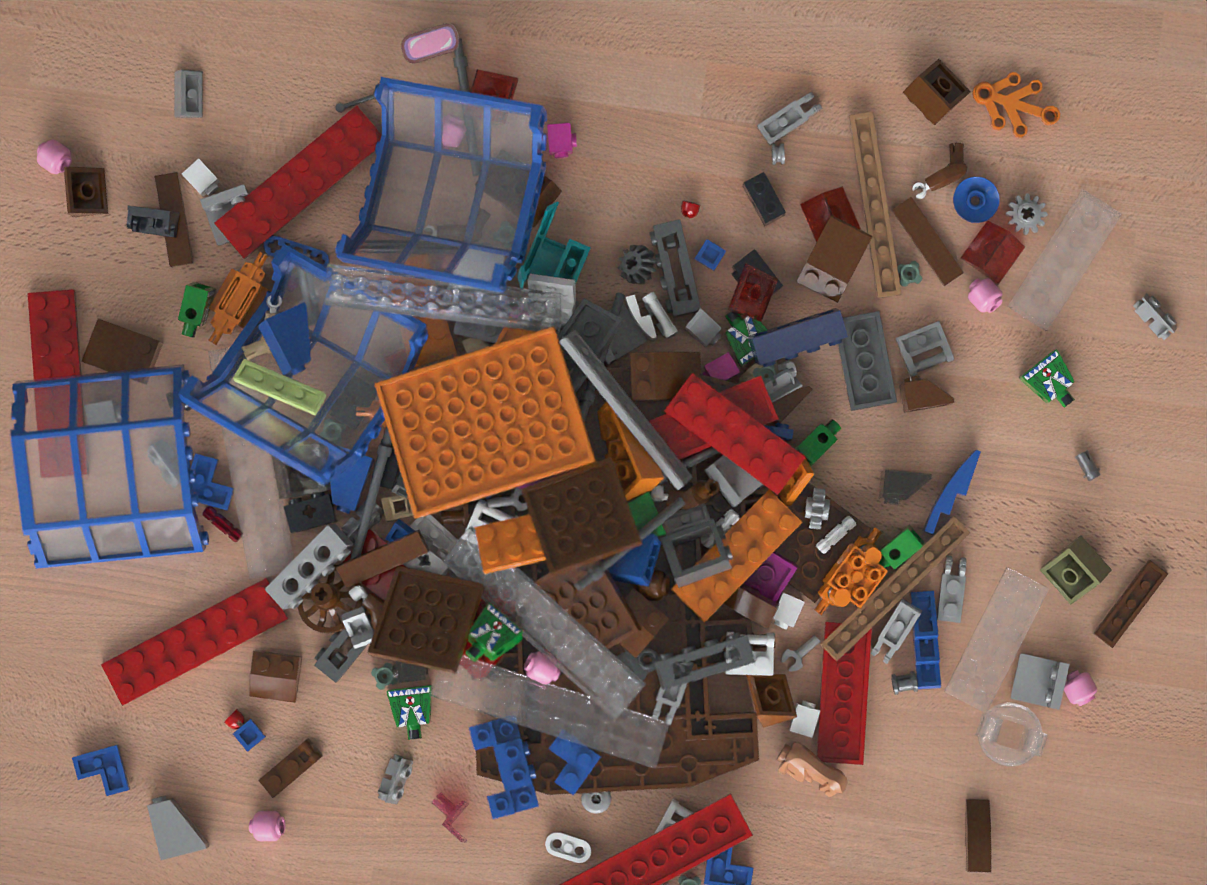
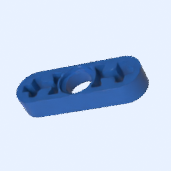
M271 236L264 242L265 252L273 258L279 250L272 253L269 244H274L275 241H278L280 247L288 243L291 248H301L303 254H308V250L312 251L310 253L312 257L318 258L319 255H322L325 263L321 265L326 268L330 264L329 256L322 250L278 236Z

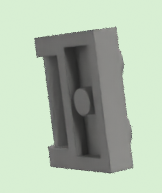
M939 321L896 338L910 377L918 375L917 372L944 361L948 363L954 360ZM941 346L942 353L913 363L911 357Z

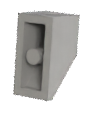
M701 308L685 327V331L705 347L709 343L714 346L722 336L718 333L721 327Z

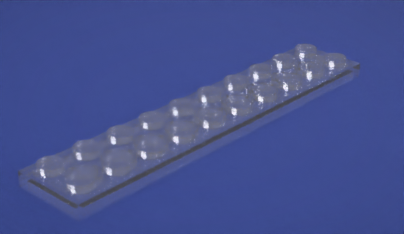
M328 264L324 305L539 331L555 326L557 334H560L561 293L507 286L504 293L396 272Z
M229 348L208 351L212 373ZM254 357L249 360L253 363L258 364L257 357ZM234 379L229 383L265 404L263 393L239 384ZM226 390L216 394L219 413L237 423L258 410ZM267 414L246 427L273 443ZM222 426L249 579L278 575L294 560L284 510L276 458Z
M473 526L465 531L442 561L460 579L482 583L485 586L482 599L487 604L491 603L523 631L524 638L614 720L620 717L646 685L518 567L484 574L476 532Z
M463 655L456 674L437 671L429 695L654 769L657 766L669 722L477 660L474 662L469 657Z

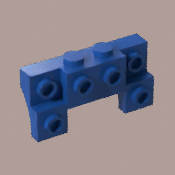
M515 714L469 727L474 750L493 746L505 789L503 792L487 796L492 818L497 819L539 807L532 780L536 778L533 764L528 765L526 757L530 755L527 741L522 742Z

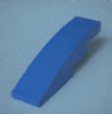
M973 451L945 484L929 513L923 532L934 534L940 513L950 515L956 495L966 496L981 451Z
M934 591L911 592V604L922 610V613L912 627L918 689L941 688Z

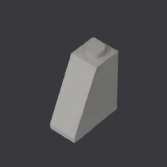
M166 796L152 799L153 803L147 805L160 860L209 847L207 840L173 798L167 800Z

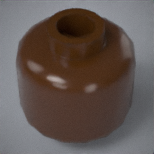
M654 570L649 586L634 584V589L647 600L660 601L669 593L670 579L666 577L663 571Z

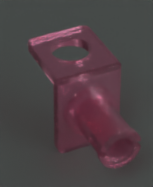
M442 792L436 796L439 800L434 799L432 805L446 815V820L442 825L459 841L466 843L467 839L453 828L451 824L468 806V803L461 801L459 805L455 806Z

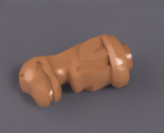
M794 742L791 747L785 744L777 758V761L781 762L778 769L779 773L782 775L788 773L799 782L806 780L812 783L815 780L820 783L819 790L825 791L824 793L829 797L838 793L842 794L846 789L848 782L845 774L839 769L826 765L810 749L799 742Z

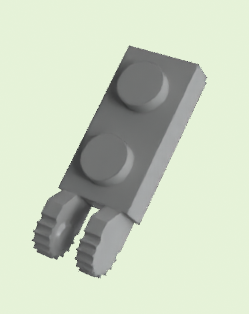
M812 92L798 101H793L757 125V128L769 145H772L808 121V118L822 109L821 105L818 104L804 113L800 107L812 100L814 97Z
M946 556L944 574H942L937 620L961 623L967 558L961 557L957 576L950 575L953 560L952 556Z
M902 598L879 635V640L870 654L875 656L879 653L882 644H887L891 649L884 656L883 662L888 664L894 652L898 651L922 610Z
M683 661L672 663L673 667L684 665L686 672L692 671L694 665L692 662L683 663ZM683 673L675 675L674 678H681L687 676V674ZM687 683L663 690L660 686L656 698L657 703L651 719L657 720L662 704L665 703L671 705L665 719V723L671 725Z

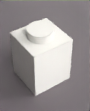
M199 158L182 173L203 197L206 194L210 196L219 187L217 185L220 182L218 178Z
M782 592L778 600L780 605L773 619L775 620L774 625L787 630L788 626L794 628L804 601Z
M803 701L802 705L796 703L797 717L791 720L789 731L812 738L820 710L815 709L816 704Z

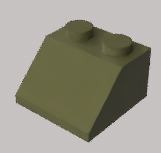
M1080 535L1043 566L1040 571L1071 605L1099 585L1112 569Z

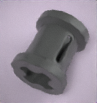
M915 671L900 676L891 674L894 695L909 690L918 692Z

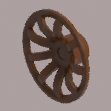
M334 570L328 575L326 583L318 581V584L312 588L311 594L306 593L302 597V599L312 600L314 602L313 606L304 612L302 601L297 607L303 622L314 631L330 634L346 628L344 623H341L335 609L336 606L346 612H350L362 607L363 598L356 602L353 609L340 601V598L352 597L349 591H339L345 586L343 580L333 585L335 578ZM359 582L355 586H361V583ZM320 609V619L318 624L315 625L308 617ZM327 611H329L334 620V627H323L326 622Z

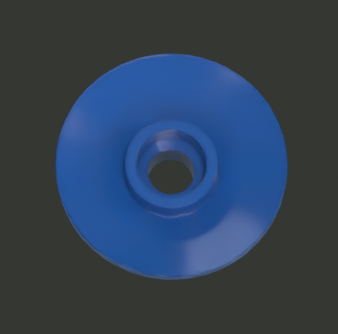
M983 177L965 179L957 186L953 195V205L957 214L962 219L971 223H981L989 220L996 213L1000 203L997 188L991 181ZM972 197L979 199L978 205L972 204Z

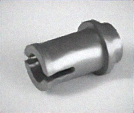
M1089 450L1075 457L1085 474L1083 477L1087 478L1088 481L1101 475L1099 472L1101 469L1096 467L1089 454Z

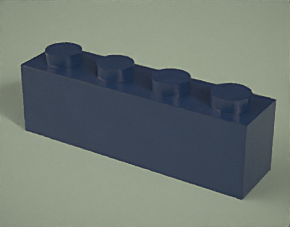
M833 308L749 335L748 340L755 363L768 367L776 364V360L781 358L790 360L798 357V353L807 351V353L818 351L821 345L829 344V346L840 344L842 339L848 337L841 311Z

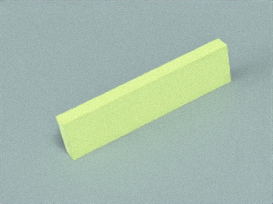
M243 359L233 377L234 381L315 416L326 398L325 392L246 359Z

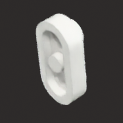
M553 832L546 839L545 846L551 855L576 863L587 861L591 855V847L586 840L561 832ZM555 839H559L562 842L559 848L553 846ZM578 846L584 849V853L581 855L575 852V848Z

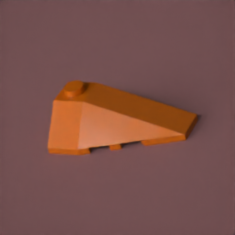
M606 401L597 411L601 437L607 444L608 453L605 454V459L611 457L625 498L629 501L652 491L664 479L660 467Z

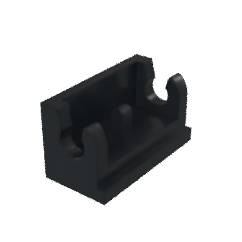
M128 205L127 229H132V232L177 238L180 212Z

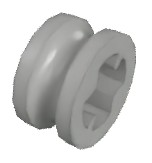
M784 143L780 144V146L772 144L773 165H776L777 162L785 163Z

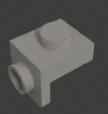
M360 607L341 615L354 649L368 645L374 632L364 608Z

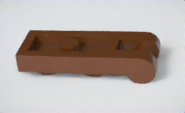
M309 738L258 780L272 798L276 797L323 757L320 751L317 752L312 747L313 743ZM303 751L309 756L306 762L300 757Z

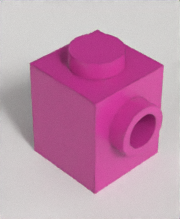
M570 123L548 124L550 155H554L555 158L559 159L567 158L568 154H573L572 147H577L576 133H571Z
M728 352L704 366L705 372L702 374L727 381L738 375L740 371Z

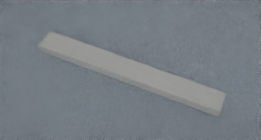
M573 330L560 341L561 345L676 489L679 490L692 478V475L578 332Z

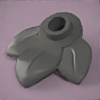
M645 647L635 658L625 649V652L618 655L612 661V665L617 670L627 673V683L636 684L642 682L648 672L656 669L654 662L659 661V656L653 649ZM650 657L652 662L647 665L644 664L643 659Z

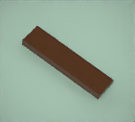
M178 172L156 175L154 177L160 210L180 212L177 238L165 236L169 266L177 267L194 264Z
M912 197L892 209V212L943 286H946L964 273Z
M417 530L337 565L336 569L346 588L422 556L428 553L430 549L420 530Z
M1148 560L1093 634L1113 648L1167 577L1168 573L1151 560Z

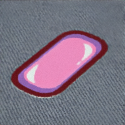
M449 23L409 34L401 43L403 56L407 62L413 64L451 53L459 45V35L456 27Z

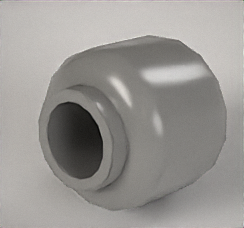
M582 793V805L590 813H602L610 806L611 793Z

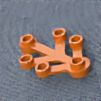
M1011 72L1006 78L994 84L989 82L978 83L973 89V98L978 104L985 105L992 119L991 126L995 130L1003 129L1006 125V120L999 115L994 102L1003 105L1014 127L1013 134L1017 138L1024 137L1028 132V128L1022 123L1016 110L1039 117L1046 125H1054L1060 119V111L1055 106H1047L1043 109L1020 101V99L1030 94L1036 95L1041 92L1043 85L1039 80H1032L1027 86L1007 96L997 92L1008 86L1016 87L1020 83L1021 77L1016 72ZM1015 76L1017 83H1011L1009 77ZM1033 83L1039 85L1038 91L1032 90L1031 85ZM986 90L988 97H981L980 91ZM1046 113H1052L1054 116L1053 120H1048ZM996 119H1000L1003 124L1001 127H997L995 125L994 121ZM1019 126L1023 127L1024 134H1018L1016 128Z

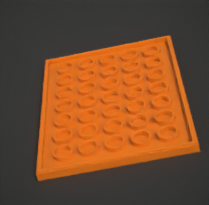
M555 326L374 383L415 519L596 462Z

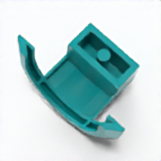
M559 202L547 206L533 244L517 276L520 289H523L530 274L575 280L576 285L591 247L569 239L567 245H564L546 237Z

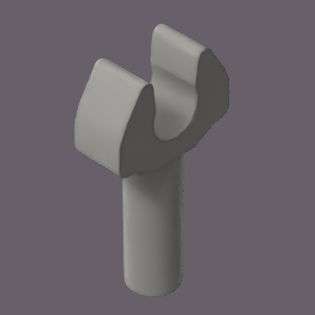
M515 488L511 496L487 499L488 508L513 505L517 508V511H523L527 509L526 502L520 503L518 500L519 495L523 494L520 488Z
M814 635L797 650L786 649L782 654L781 662L786 661L788 657L792 656L795 658V664L788 670L797 671L803 667L802 657L819 644L820 640Z

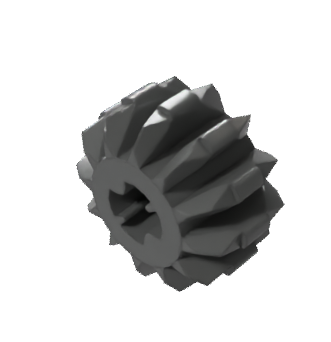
M630 245L629 250H623L624 257L618 258L622 262L617 267L622 271L620 276L632 284H645V280L652 279L651 272L657 271L653 268V265L658 262L653 258L655 253L643 245Z

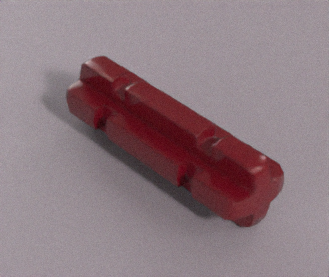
M208 506L202 515L207 520H211V523L225 535L228 534V537L233 542H238L243 536V532L238 528H234V525L222 514L216 513L217 510L212 506Z

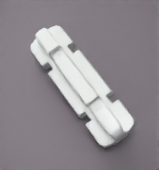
M732 509L724 515L725 518L722 517L716 523V526H722L724 534L731 528V524L734 525L739 520V515ZM713 533L701 537V543L707 548H711L716 543Z
M847 516L844 518L841 524H838L825 536V539H821L816 544V547L822 553H826L831 548V545H835L847 534L848 530L850 531L856 526V522L852 517Z

